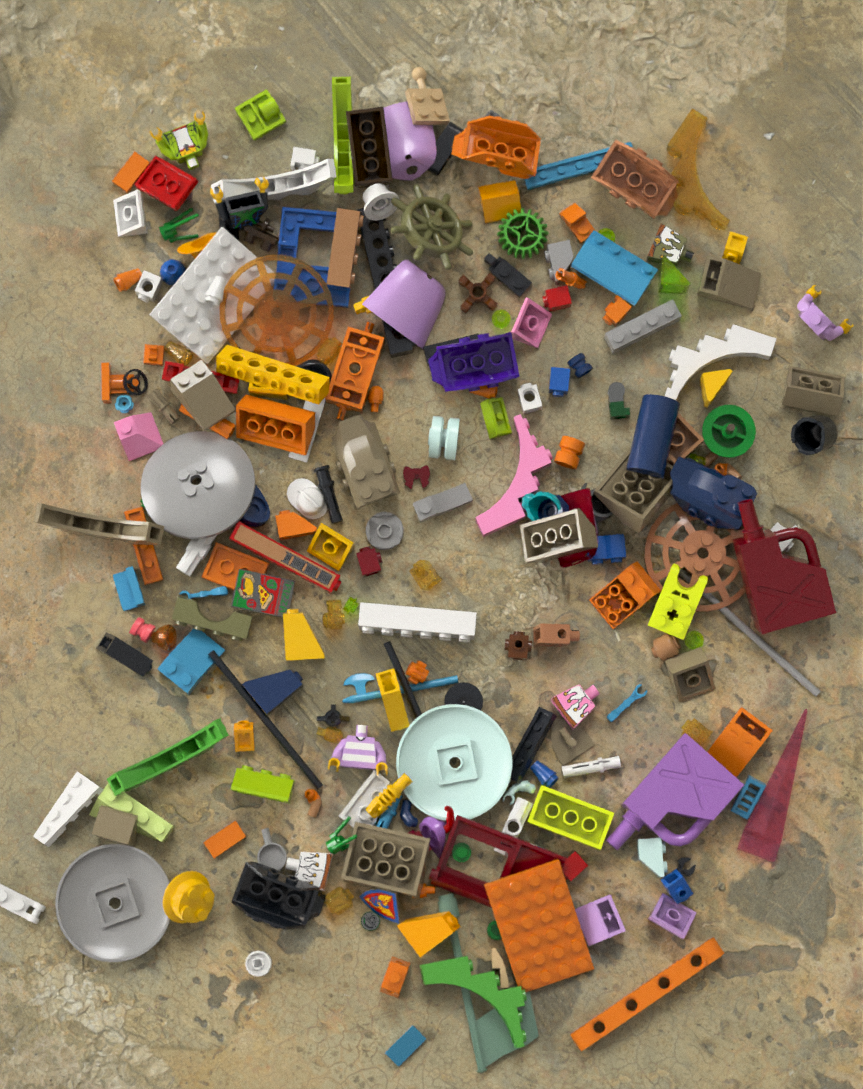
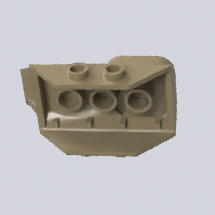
M361 415L340 421L335 436L331 437L339 458L336 464L339 472H344L345 479L342 480L345 489H350L357 509L400 494L393 474L396 473V468L393 461L389 463L387 455H390L387 444L383 445L375 422H369Z

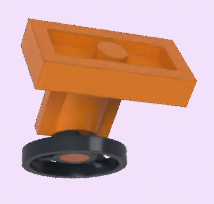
M101 363L102 401L104 404L112 403V394L138 396L147 390L148 380L141 370L132 369L125 374L111 375L110 363ZM133 371L138 372V374L135 377L134 374L129 373ZM140 376H142L144 379V388L142 391L139 388Z

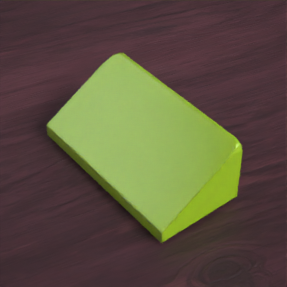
M503 397L486 399L481 402L480 405L489 438L493 439L512 434Z

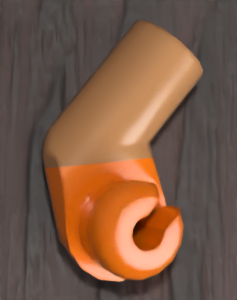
M717 463L714 467L715 470L724 476L732 475L740 480L742 479L741 474L731 464Z
M307 789L304 796L311 805L307 815L316 818L322 800L316 790Z

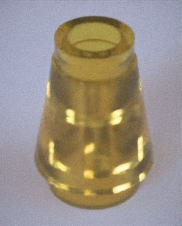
M169 341L164 348L177 363L184 364V366H187L193 358V353H191L190 349L172 341Z

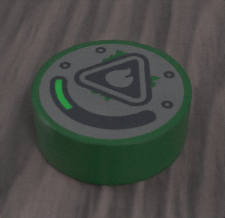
M366 912L361 917V925L367 931H374L380 925V917L375 912Z

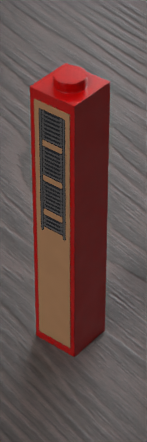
M239 521L229 538L230 541L330 594L333 590L337 592L342 582L339 580L341 575Z

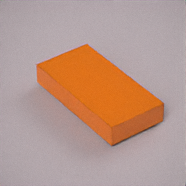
M134 152L112 182L128 193L150 162Z
M234 821L203 843L215 859L246 838V835L238 823Z

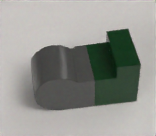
M620 382L612 383L608 389L610 420L630 417V408H624L623 396L625 387Z

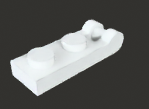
M0 884V906L38 924L40 920L38 917L41 911L44 912L46 906ZM30 906L34 907L32 914L27 913Z

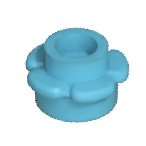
M129 395L117 397L115 408L118 411L128 413L129 410L133 409L134 403Z

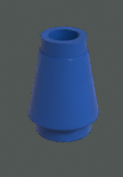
M538 760L530 767L542 786L551 788L559 779L555 771Z

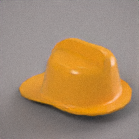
M216 232L205 234L198 239L182 244L177 249L178 253L191 254L196 259L215 236Z

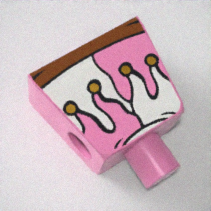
M577 685L551 698V702L570 728L574 730L595 708L592 699L597 697L599 692L594 685L585 691L580 685Z

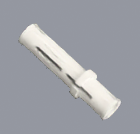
M619 756L605 759L600 757L594 761L562 766V772L565 779L594 772L604 773L605 770L621 768Z

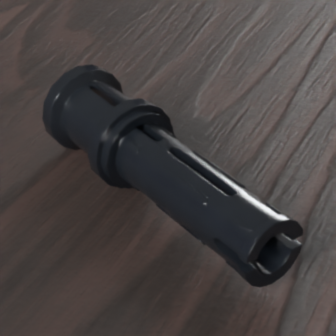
M325 465L315 468L313 471L317 475L318 488L322 490L331 524L343 521L333 489L335 483L330 476V466Z

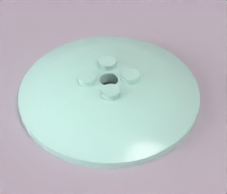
M460 704L438 706L417 717L403 734L396 757L398 779L405 773L413 781L404 789L408 799L425 814L445 821L447 820V811L444 808L447 805L453 808L455 819L457 815L472 819L491 809L505 793L510 782L513 767L509 741L498 723L481 710ZM458 757L461 764L458 768H453L450 765L451 758Z

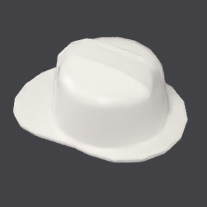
M301 478L296 479L289 485L287 489L288 500L303 516L309 519H317L326 513L327 507L323 493L313 482Z

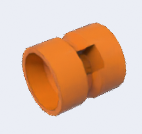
M562 436L559 444L561 450L557 451L553 462L576 470L580 461L578 455H582L585 443L573 437Z

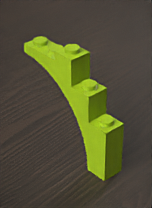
M332 77L334 165L337 176L334 178V193L345 195L354 191V174L346 111H352L351 77Z

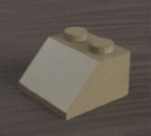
M701 647L665 660L668 674L679 702L716 689L709 661Z

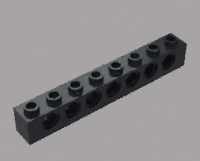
M364 208L357 209V211H362V216H364L363 226L360 228L374 288L376 289L382 283V279L387 277L397 267V264H393L391 258L395 257L393 247L389 246L387 239H390L389 229L384 228L383 221H386V218L377 221L370 220L365 216ZM376 223L379 225V229L373 231L369 229V226ZM380 241L384 245L382 248L377 249L373 244ZM381 259L388 262L384 267L379 266L377 263ZM382 320L390 357L394 358L412 354L413 348L416 347L415 343L405 336L402 339H396L394 334L398 331Z

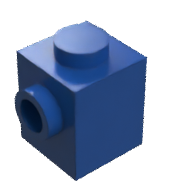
M677 869L661 879L665 889L677 905L686 901L694 894Z

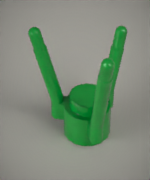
M190 208L171 221L164 223L163 226L159 227L164 241L169 240L172 243L178 240L198 238V234L176 237L175 235L178 234L177 227L197 218L199 214L196 213L179 221L193 211V208Z
M350 816L329 835L330 840L326 842V846L333 855L348 849L349 842L358 837L356 834L347 839L341 835L338 836L339 832L351 820Z

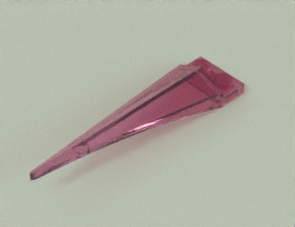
M807 709L803 711L766 788L742 832L737 849L771 862L775 861L782 841Z

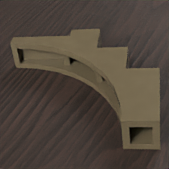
M37 503L34 518L35 523L57 528L70 534L90 535L104 540H120L138 545H161L164 526L152 522L96 516L43 503Z

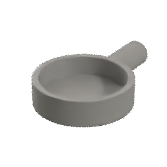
M269 828L262 829L265 845L258 851V863L279 871L286 863V851L281 845L272 842Z

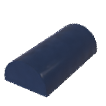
M643 395L626 470L664 478L680 408L678 401L661 395Z

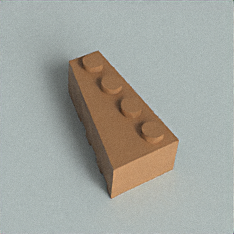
M337 208L327 284L351 287V284L355 283L356 273L353 272V268L358 262L359 254L356 253L357 246H360L361 242L359 230L363 226L364 221L362 211Z

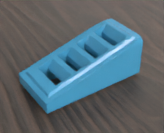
M748 775L730 811L748 820L766 788V784ZM750 783L759 787L758 791L750 787ZM746 790L755 794V797L753 798L746 794ZM742 797L751 801V805L742 801ZM740 804L746 807L748 811L746 812L737 806Z

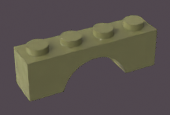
M178 596L172 619L176 620L175 624L187 626L188 623L195 625L194 629L205 631L207 628L213 630V634L224 636L225 633L232 635L231 639L242 641L243 638H248L253 615L234 611L225 620L212 621L201 613L197 600Z

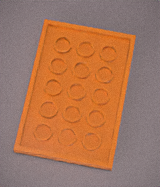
M559 859L484 884L517 986H521L522 990L524 989L525 992H529L594 969Z

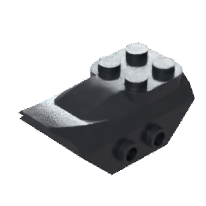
M246 861L231 903L256 922L268 923L276 929L305 928L309 920L320 915L326 895L321 892L320 887L301 881L293 875L287 876L266 865Z

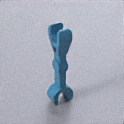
M222 586L211 591H200V593L190 594L188 591H181L179 595L187 594L189 599L204 598L210 595L224 596L228 595V589Z
M642 684L637 685L631 696L608 714L607 719L610 722H613L631 703L647 694V690L643 694L637 692V689Z

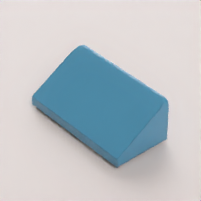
M412 1025L385 1054L399 1067L426 1038Z

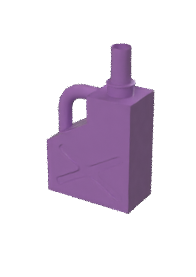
M684 733L621 804L627 812L625 815H622L623 821L606 841L618 851L636 830L640 832V829L645 826L670 845L684 846L690 844L718 816L744 784L690 736ZM666 814L697 819L688 831L680 835L672 833L660 822Z

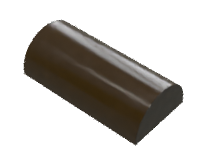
M384 106L346 111L355 187L368 188L378 183L385 186L393 183Z

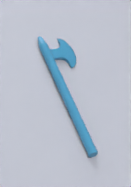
M358 673L348 677L344 681L343 686L353 685L356 688L357 695L349 696L343 699L342 702L357 703L382 698L380 690L366 693L365 685L368 681L375 680L374 676L367 673ZM456 675L423 683L419 682L417 685H409L412 691H419L459 682ZM399 686L401 694L405 693L402 686Z

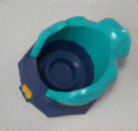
M540 491L535 495L532 493L526 494L522 498V508L527 511V516L532 521L569 511V505L560 495Z

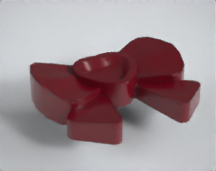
M424 465L421 468L412 469L405 466L403 470V477L406 481L405 485L412 489L414 479L420 478L422 487L425 488L429 484V467Z

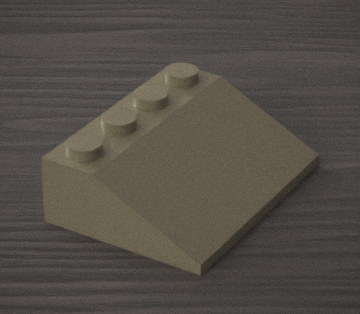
M630 447L593 493L624 525L640 533L671 495L673 482L670 472L673 466L667 463L664 478L626 470Z
M355 822L352 836L356 834L358 837L349 844L341 879L347 883L373 889H385L399 895L420 899L431 839Z

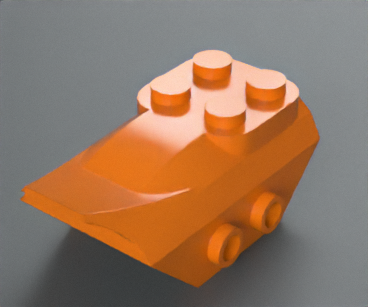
M487 116L468 121L467 127L460 134L454 136L451 154L464 160L498 168L505 175L529 179L536 176L541 138L527 124L503 119L498 116Z

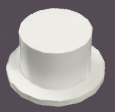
M384 184L371 185L364 191L362 196L365 202V216L374 221L389 217L397 209V207L392 205L391 199H399L398 195L388 191Z

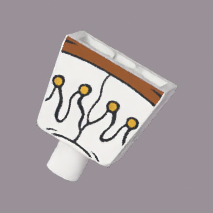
M301 852L299 860L288 857L286 869L296 871L295 877L299 880L318 886L320 890L325 891L333 854Z

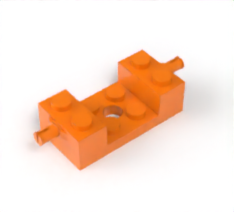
M367 322L364 331L349 326L347 328L329 384V393L325 397L326 403L340 408L336 417L338 420L341 417V421H343L347 411L353 410L363 413L371 380L385 344V337L372 334L374 323L370 325V322ZM352 364H358L361 367L358 373H352L349 370Z

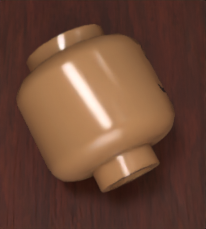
M665 633L653 640L654 647L651 648L655 658L659 657L662 661L677 656L681 645L677 637Z

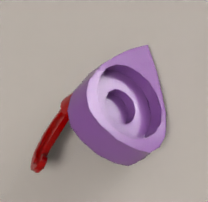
M448 805L444 808L447 811L446 825L443 820H437L433 817L424 818L419 825L422 836L431 839L430 847L439 859L445 844V834L452 829L455 820L453 808Z

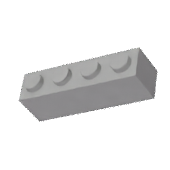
M672 299L606 332L604 339L612 354L680 321L682 315Z

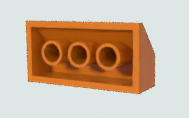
M247 394L236 405V438L301 455L307 454L315 430V412Z

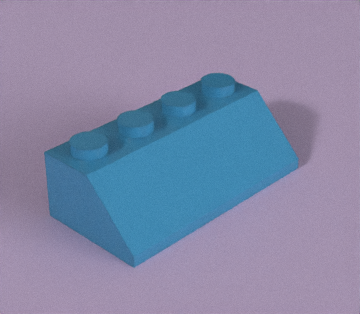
M595 230L587 238L571 264L572 268L634 306L647 290L658 271L657 268Z

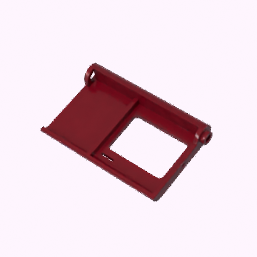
M457 815L437 868H432L428 879L432 880L431 885L492 908L484 886L488 882L447 866V861L459 834L508 853V858L499 879L559 859L561 868H563L567 857Z

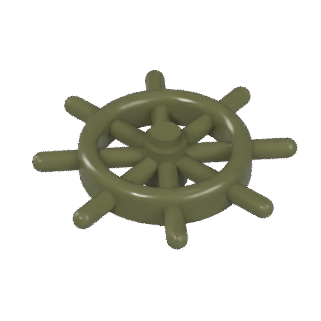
M415 184L413 185V191L416 199L410 202L408 206L397 198L391 199L392 205L403 211L401 226L392 227L391 232L393 234L404 233L408 242L416 249L413 256L415 261H419L422 254L441 258L444 268L450 270L452 265L448 255L456 248L468 256L473 254V250L461 242L463 237L462 228L471 227L473 223L471 220L460 221L455 211L447 205L451 198L450 194H444L442 200L424 197L420 186ZM421 209L423 216L415 210ZM430 210L435 212L434 216L431 215ZM412 218H413L414 220H416L417 222H419L420 224H415V225H414ZM450 229L451 235L444 230ZM441 238L450 244L444 246ZM433 239L435 244L430 243L429 240Z

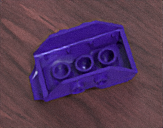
M511 332L489 336V333L478 335V339L470 340V337L460 338L457 343L437 346L435 354L428 359L432 381L443 386L445 392L468 389L469 392L480 390L479 386L487 385V388L499 386V382L520 377Z

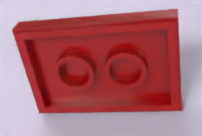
M155 155L134 186L177 212L199 181Z

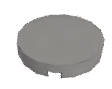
M390 512L376 513L366 524L367 540L373 547L379 550L393 549L403 538L404 529L402 522Z

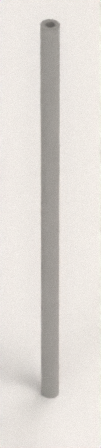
M683 568L680 569L678 575L689 584L692 576ZM711 593L702 594L711 604L720 603ZM727 607L719 609L725 617L815 697L821 692Z

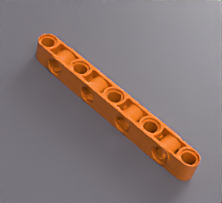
M712 937L570 1034L571 1038L580 1051L585 1050L725 954L716 939ZM694 955L699 956L701 959V963L697 967L691 964V958ZM662 977L667 978L669 981V985L665 989L660 988L658 984ZM630 999H633L637 1004L633 1011H629L626 1008V1003ZM596 1022L604 1024V1030L601 1033L594 1031L593 1026Z

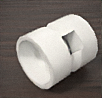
M254 951L246 958L245 966L251 975L263 976L271 970L272 959L264 951Z

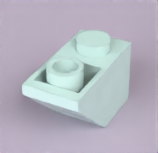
M661 838L638 839V860L659 878L664 877V873L668 872L667 861H663V853H666L665 842H662Z

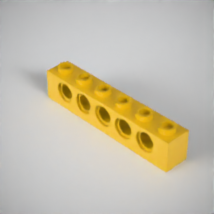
M226 345L216 356V372L318 405L329 393L330 377L230 345Z

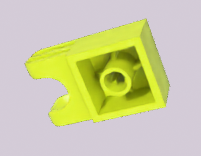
M674 563L671 566L648 626L684 640L707 584L708 577L702 575L694 586L689 588L683 587L678 581L680 567ZM674 609L677 611L676 614L679 615L672 617L668 611L672 612Z

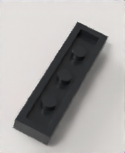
M541 707L537 709L512 756L511 780L519 784L522 782L557 717L554 713Z

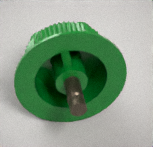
M722 405L713 409L706 416L702 426V436L706 446L713 453L721 457L733 458L744 454L752 446L756 436V427L750 414L743 408L736 405Z

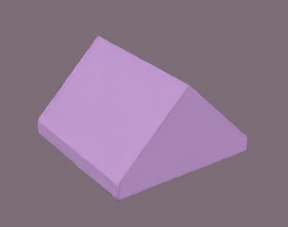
M662 893L648 920L680 939H684L696 912L681 903L677 905L671 897Z

